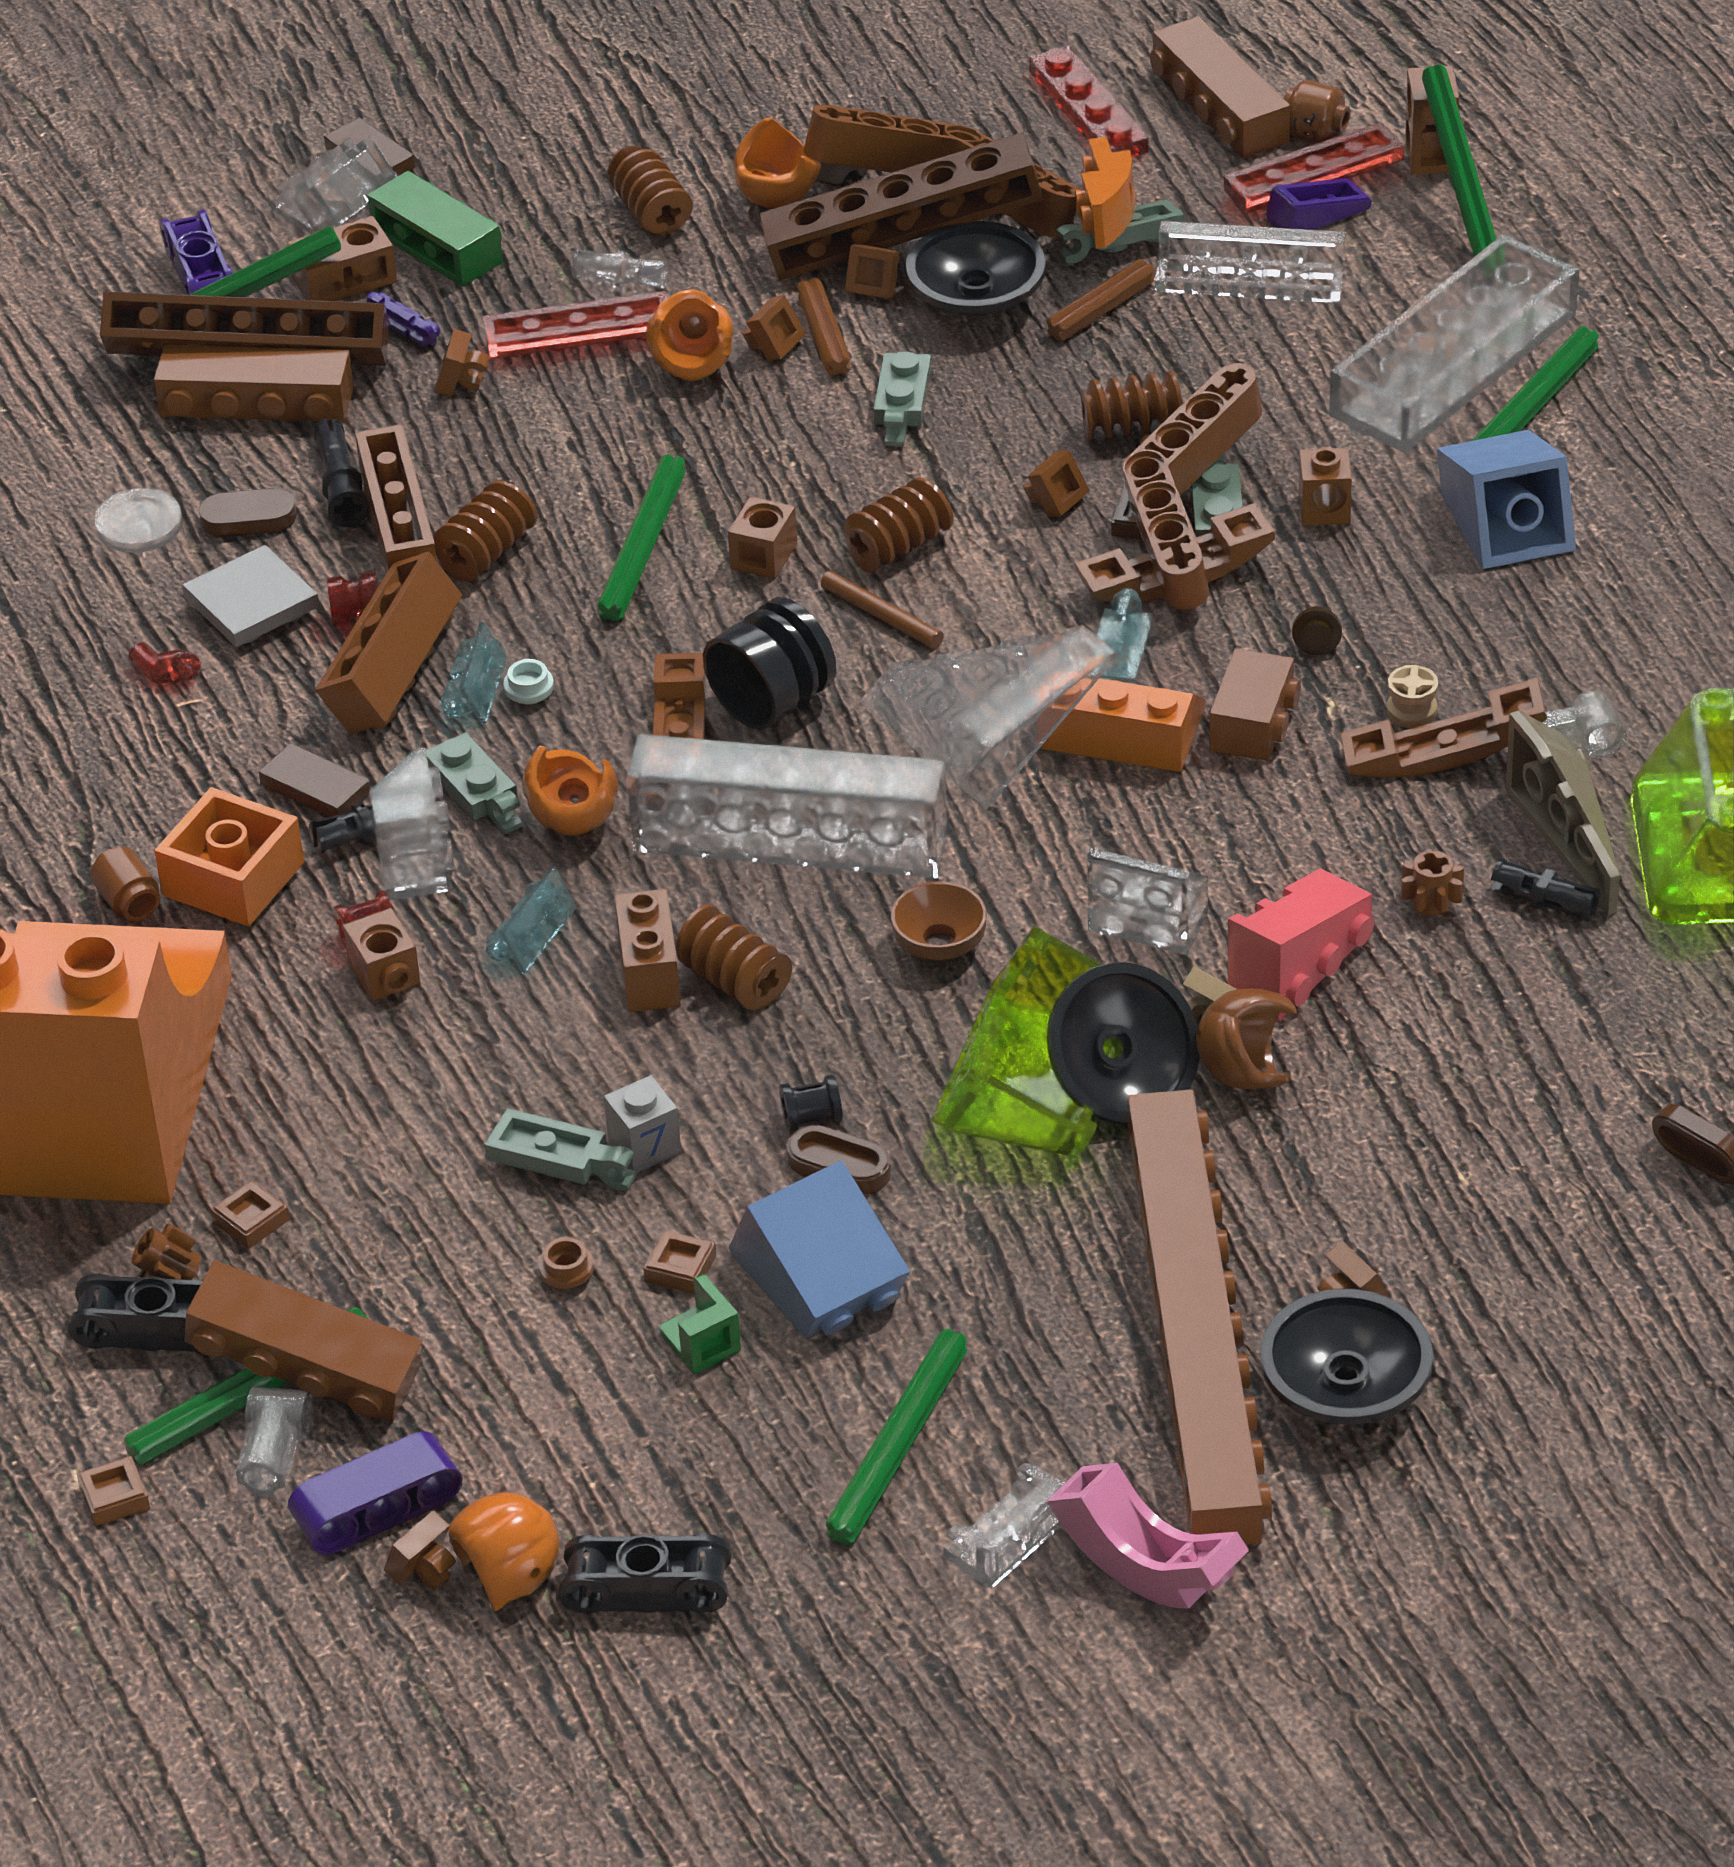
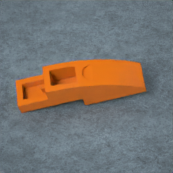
M1107 137L1088 139L1090 155L1082 156L1083 173H1081L1083 189L1075 190L1076 210L1078 218L1081 217L1083 234L1091 233L1096 249L1106 248L1126 230L1133 218L1136 204L1130 150L1112 152Z

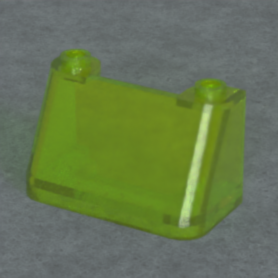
M1710 688L1695 694L1632 781L1631 806L1647 907L1653 917L1664 923L1701 924L1734 922V688Z
M1033 926L999 972L987 992L933 1112L931 1121L949 1132L1068 1156L1073 1149L1082 1152L1091 1140L1097 1123L1090 1120L1093 1109L1085 1104H1082L1080 1107L1077 1106L1058 1083L1047 1051V1027L1052 1008L1063 989L1080 974L1102 964ZM1105 1041L1103 1049L1105 1054L1109 1056L1113 1045Z

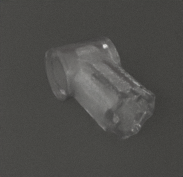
M1590 690L1574 698L1567 708L1546 711L1547 719L1543 722L1545 725L1562 733L1575 750L1584 749L1589 756L1595 758L1613 755L1621 749L1627 738L1626 729L1610 697L1605 692L1599 690Z
M253 1386L250 1389L245 1411L246 1436L235 1471L238 1484L246 1486L253 1494L273 1496L276 1490L286 1487L298 1441L305 1442L310 1433L313 1415V1401L310 1391Z

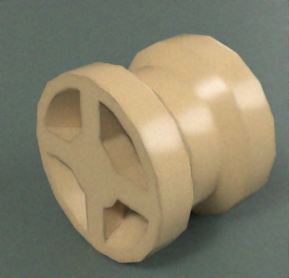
M1405 665L1390 673L1387 685L1388 694L1390 695L1387 701V715L1389 719L1398 726L1405 728H1415L1434 721L1437 715V701L1435 697L1438 692V678L1434 672L1423 666Z

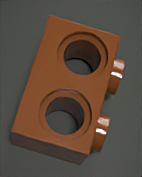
M1445 66L1459 109V93L1453 66ZM1426 67L1407 68L1405 146L1411 175L1449 172L1422 82L1423 70Z
M370 216L334 227L333 229L341 242L342 249L292 275V279L306 300H340L397 282L393 245L375 218ZM304 237L287 241L288 245H290Z
M667 889L614 894L628 1012L680 1007L678 967Z

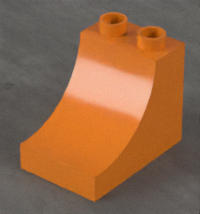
M18 921L15 933H7L0 929V1195L171 1204L232 978L225 931Z

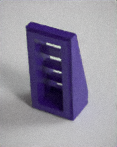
M1349 178L1277 185L1272 187L1266 217L1286 237H1293L1370 209L1372 200Z

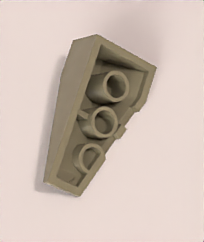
M1519 710L1510 713L1506 791L1581 884L1600 889L1598 905L1606 915L1616 914L1620 874L1585 755L1580 750H1575L1559 731Z

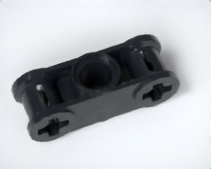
M100 1273L86 1275L77 1282L75 1297L78 1302L77 1312H74L69 1318L67 1331L76 1343L94 1349L115 1347L147 1351L172 1350L201 1353L192 1344L185 1342L186 1312L203 1280L164 1279L155 1276L143 1278L120 1277ZM97 1289L99 1290L98 1300L94 1295V1291ZM96 1321L99 1327L98 1332H94Z
M644 1534L626 1537L576 1536L565 1545L563 1559L568 1566L567 1577L560 1583L559 1599L566 1608L585 1614L598 1613L600 1611H637L643 1613L656 1611L714 1612L722 1608L727 1602L728 1588L723 1581L724 1570L731 1564L732 1549L723 1538L711 1534H696L692 1536H652ZM701 1551H705L704 1561L700 1557ZM585 1552H589L588 1562H586L583 1556ZM703 1585H705L708 1591L705 1596L702 1595ZM587 1586L590 1592H592L589 1597L586 1596Z

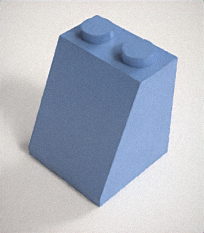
M1530 430L1437 448L1441 494L1482 569L1576 550L1566 455Z
M842 1160L748 1205L729 1245V1250L734 1258L805 1339L822 1330L826 1336L840 1331L854 1320V1314L869 1306L873 1312H876L891 1305L901 1296L900 1289L910 1272Z

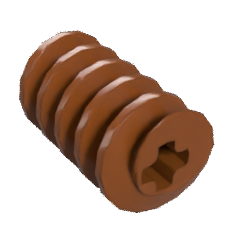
M625 146L611 159L607 169L608 181L642 229L651 234L662 235L682 227L689 219L693 210V201L657 152L638 146Z
M1167 371L1164 374L1162 385H1160L1155 374L1148 373L1145 377L1143 388L1137 377L1130 375L1126 379L1124 390L1115 377L1109 378L1105 392L1096 379L1090 380L1086 394L1083 389L1081 390L1082 418L1088 441H1093L1096 426H1101L1107 439H1112L1115 424H1120L1126 437L1131 436L1134 422H1139L1144 433H1150L1153 420H1158L1161 425L1182 405L1180 385L1175 373L1172 371Z
M917 477L908 482L906 486H901L892 491L891 495L887 494L879 498L876 503L863 507L861 512L857 511L849 515L844 523L846 545L857 565L865 572L872 573L879 569L880 563L884 565L889 564L894 560L895 555L903 556L908 553L910 546L914 548L919 547L924 543L925 538L932 539L938 536L940 530H949L954 522L953 510L943 492L934 483L925 478Z
M493 481L483 489V492L472 498L470 503L463 506L459 513L452 516L445 525L436 530L433 540L437 559L452 577L461 581L474 580L479 572L489 567L491 561L501 556L502 551L509 549L513 545L514 540L524 536L526 530L536 525L538 514L535 505L527 494L514 484L505 481Z
M705 904L694 910L683 923L678 934L676 953L681 964L686 968L693 969L699 977L707 979L715 988L722 989L727 996L738 1000L745 1008L751 1010L764 1008L774 1002L790 982L792 961L789 956L779 954L776 947L771 944H764L762 938L757 934H749L748 929L744 925L735 924L732 917L720 914L718 908L714 905Z

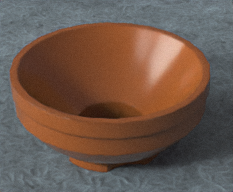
M934 881L917 885L902 893L891 909V925L896 941L907 952L922 959L937 961L938 963L953 961L975 948L985 934L987 910L983 900L970 888L957 883ZM934 934H946L954 938L952 943L945 945H930L925 940Z

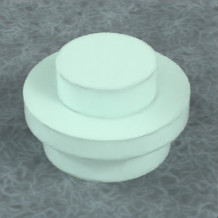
M523 659L512 664L503 683L504 692L507 697L522 704L538 703L547 698L554 688L552 674L547 670L544 663L535 659Z

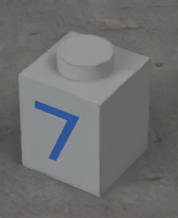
M652 1075L604 1095L608 1142L611 1146H623L634 1152V1157L628 1165L629 1169L638 1173L681 1154L678 1108Z

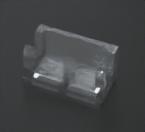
M1023 1463L1016 1469V1473L1023 1479L1030 1481L1034 1487L1030 1483L1018 1479L1012 1485V1490L969 1529L963 1525L954 1524L947 1531V1534L954 1541L950 1540L943 1546V1557L990 1589L995 1587L1062 1526L1046 1501L1066 1482L1059 1477L1056 1479L1030 1463Z

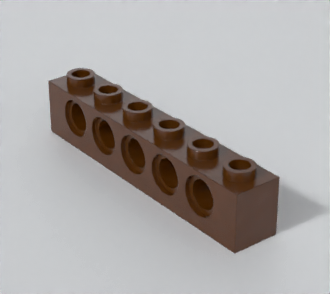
M1024 132L765 211L760 213L766 246L780 281L849 260L850 246L853 244L888 248L921 238L943 226L973 222L1042 201L1043 196Z
M103 291L100 338L107 354L161 356L164 344L339 349L349 350L351 364L386 366L389 319L384 303Z

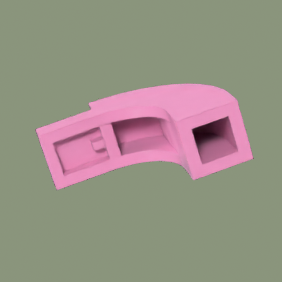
M1118 1463L1082 1466L1046 1501L1069 1536L1100 1569L1132 1592L1168 1607L1190 1608L1207 1590L1215 1589L1227 1582L1234 1574L1232 1567L1249 1551L1238 1532L1195 1535L1178 1530L1163 1521L1142 1501Z

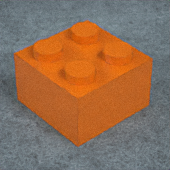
M213 787L209 788L154 850L162 896L248 927L304 864L298 817Z

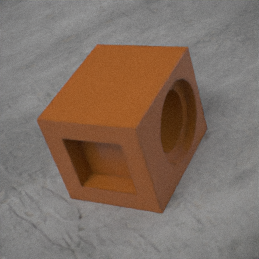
M1322 447L1299 450V503L1302 526L1351 524L1352 476L1348 448Z
M750 496L728 530L730 569L776 579L797 545L795 506Z
M392 908L343 925L348 963L372 1001L421 984L416 945Z

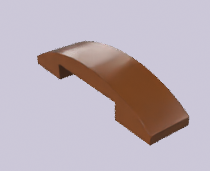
M1256 503L1211 517V533L1196 537L1203 556L1207 582L1209 583L1238 568L1275 540L1274 529ZM1118 548L1075 563L1077 574L1095 600L1140 602L1164 598L1149 554L1128 560L1122 550Z
M702 653L655 654V704L653 740H650L649 778L701 777L704 763L706 674L703 668Z
M1538 678L1488 691L1490 707L1394 733L1390 719L1342 732L1341 739L1349 774L1368 777L1423 775L1456 768L1508 747L1510 713L1519 710L1542 723L1547 719Z

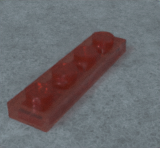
M1069 45L1061 48H1052L1047 52L1029 57V72L1087 140L1107 137L1112 152L1130 150L1131 157L1149 152V137Z
M1380 122L1224 175V191L1247 214L1268 207L1272 187L1277 185L1343 178L1350 179L1404 160V144Z
M660 291L482 316L489 358H512L522 354L561 351L572 347L594 344L606 345L615 341L646 338L648 322L658 306L668 298L667 292Z

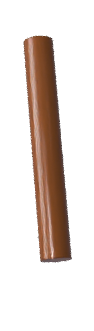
M827 571L823 575L820 584L828 592L933 650L941 645L944 638L943 632L833 571Z

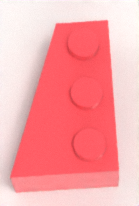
M1321 868L1285 887L1282 894L1285 897L1278 901L1272 902L1265 898L1257 902L1255 906L1256 913L1248 917L1237 913L1228 918V985L1236 989L1255 988L1276 992L1290 999L1294 1007L1301 1006L1308 999L1312 989L1325 976L1333 975L1338 970L1342 960L1356 946L1360 947L1368 941L1374 928L1372 894ZM1280 1012L1276 1020L1280 1021L1287 1014Z

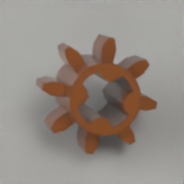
M1428 850L1418 854L1413 864L1407 862L1402 864L1401 899H1412V905L1417 912L1426 915H1439L1445 913L1450 908L1451 902H1462L1464 867L1453 866V861L1448 856L1449 854L1437 850Z
M169 1223L166 1224L162 1233L154 1228H150L141 1237L132 1255V1265L141 1269L137 1277L155 1276L164 1279L192 1280L201 1262V1255L191 1249L197 1241L196 1238Z

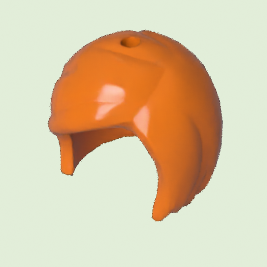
M769 117L760 120L742 139L735 153L733 168L737 187L748 200L758 206L775 209L800 201L816 182L821 170V164L819 161L805 155L802 141L775 119Z
M687 289L669 296L658 306L648 322L646 342L654 360L663 370L674 377L695 381L715 373L717 369L726 363L732 351L734 329L731 317L724 307L716 304L704 292ZM693 317L698 318V319H699V322H697V323L693 322V321H692V318H693Z
M538 746L524 769L522 783L523 792L528 800V807L532 815L547 829L554 830L556 833L565 836H579L598 828L613 812L615 797L618 793L617 775L610 762L603 759V772H600L593 762L580 753L565 749L547 751L546 747ZM574 798L579 799L576 803L571 802Z
M501 1492L478 1499L457 1514L450 1523L448 1531L449 1542L452 1544L453 1551L461 1560L462 1566H466L470 1561L472 1562L488 1595L491 1607L495 1612L514 1599L533 1593L550 1576L557 1563L560 1538L552 1516L534 1500L517 1493Z

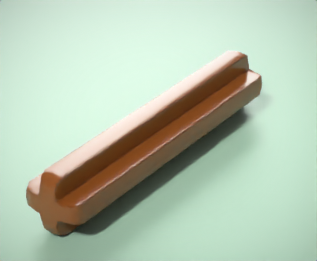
M1137 259L1050 316L1046 321L1048 325L1047 333L1050 337L1054 336L1058 342L1065 341L1152 284L1155 280L1153 265L1147 264L1144 259Z
M816 278L811 279L809 282L802 280L797 286L799 290L798 297L825 370L834 377L839 373L845 375L851 369L849 364L850 356L822 282Z

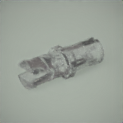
M577 249L572 261V275L575 279L610 282L613 287L622 288L624 284L632 283L637 286L664 290L668 279V271L664 269L668 262L667 260L634 259L629 257V253L625 251H618L617 254H605Z

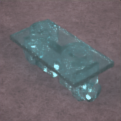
M1128 588L1121 590V592L1116 593L1113 597L1112 609L1105 608L1086 669V676L1135 682L1154 618V614L1142 613V602L1135 590Z
M482 622L479 623L475 638H469L459 644L451 671L453 680L448 681L440 704L444 714L450 718H459L464 714L474 712L481 724H485L493 700L496 697L497 687L506 665L507 657L501 642L494 639L486 624Z
M550 867L541 880L531 882L525 889V895L510 912L511 919L504 920L496 931L489 934L486 939V953L491 959L495 961L514 959L520 971L526 973L576 909V905L556 867Z

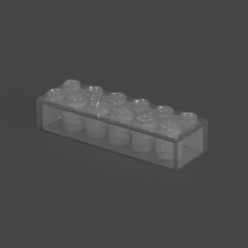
M1501 235L1330 371L1329 416L1406 454L1577 315L1579 269L1507 235Z
M638 735L627 772L633 851L938 879L947 841L944 760Z

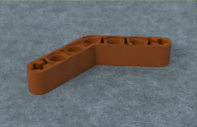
M821 104L813 107L803 152L808 157L825 163L892 173L995 140L975 129L962 125ZM1034 163L1043 200L1002 213L1043 236L1062 239L1057 235V229L1066 224H1074L1077 212L1075 190L1080 189Z
M1229 364L1215 372L1123 462V473L1132 512L1167 603L1175 609L1188 610L1196 608L1203 604L1209 596L1202 552L1180 495L1247 432L1262 415L1256 373L1252 367L1246 364Z

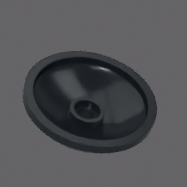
M989 221L950 224L933 230L914 244L906 259L907 281L915 294L938 309L960 315H987L1010 309L1030 297L1039 288L1045 276V256L1036 240L1015 227Z
M1126 962L1108 963L1080 974L1063 989L1049 1017L1047 1051L1058 1083L1077 1106L1103 1121L1128 1124V1095L1189 1090L1196 1077L1200 1061L1196 1045L1198 1026L1188 1002L1181 992L1164 976L1138 964ZM1105 1041L1110 1042L1114 1047L1115 1054L1113 1058L1108 1057L1104 1052L1103 1045Z
M1325 1290L1293 1301L1271 1320L1265 1330L1261 1343V1368L1272 1392L1296 1412L1327 1423L1364 1424L1393 1416L1411 1405L1420 1396L1427 1386L1432 1372V1343L1421 1321L1409 1309L1397 1301L1364 1290Z

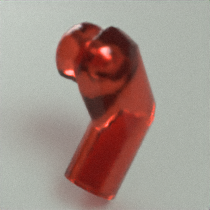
M139 642L130 649L128 655L129 661L150 681L160 686L173 685L185 679L193 680L201 670V662L198 656L182 649L158 654L147 643Z

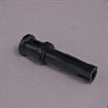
M324 419L315 425L314 435L318 443L325 472L322 476V494L327 499V515L332 523L340 527L356 526L368 516V498L362 490V474L352 467L344 435L345 430L341 421L331 419L332 431H329L327 419Z

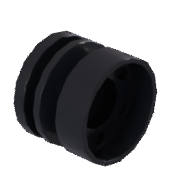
M776 597L766 602L758 610L745 616L743 622L729 627L708 641L702 653L704 672L712 691L721 705L736 720L748 728L764 730L793 712L797 704L800 705L813 698L815 694L825 690L832 685L837 674L836 657L833 648L819 622L804 607L791 599Z

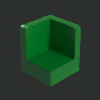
M705 1274L694 1278L696 1307L660 1325L661 1337L692 1374L741 1351L738 1312Z

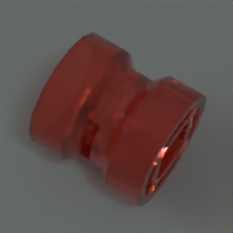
M376 572L360 574L357 581L353 582L352 580H346L342 576L327 578L333 626L348 625L352 619H357V617L361 616L378 588Z

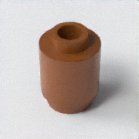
M115 847L105 850L97 857L90 870V879L118 916L125 917L127 920L134 922L141 921L155 912L160 904L159 885L132 849L128 847Z

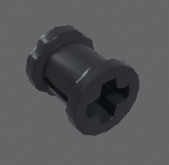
M834 1074L825 1076L823 1082L793 1088L789 1083L779 1085L781 1107L788 1132L798 1130L799 1124L829 1118L833 1123L842 1121V1103Z

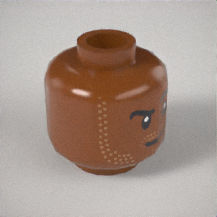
M1303 80L1295 88L1290 87L1284 96V100L1290 105V135L1293 137L1317 143H1326L1332 140L1337 132L1343 133L1349 124L1351 109L1345 105L1344 94L1338 87Z

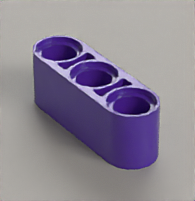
M420 1431L303 1482L290 1495L287 1507L314 1550L320 1554H332L447 1503L459 1492L463 1477L436 1436L430 1432Z

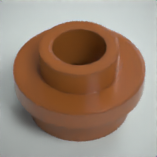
M560 1237L554 1239L545 1246L538 1260L539 1275L546 1284L555 1288L569 1289L580 1286L593 1274V1256L586 1246L576 1238Z

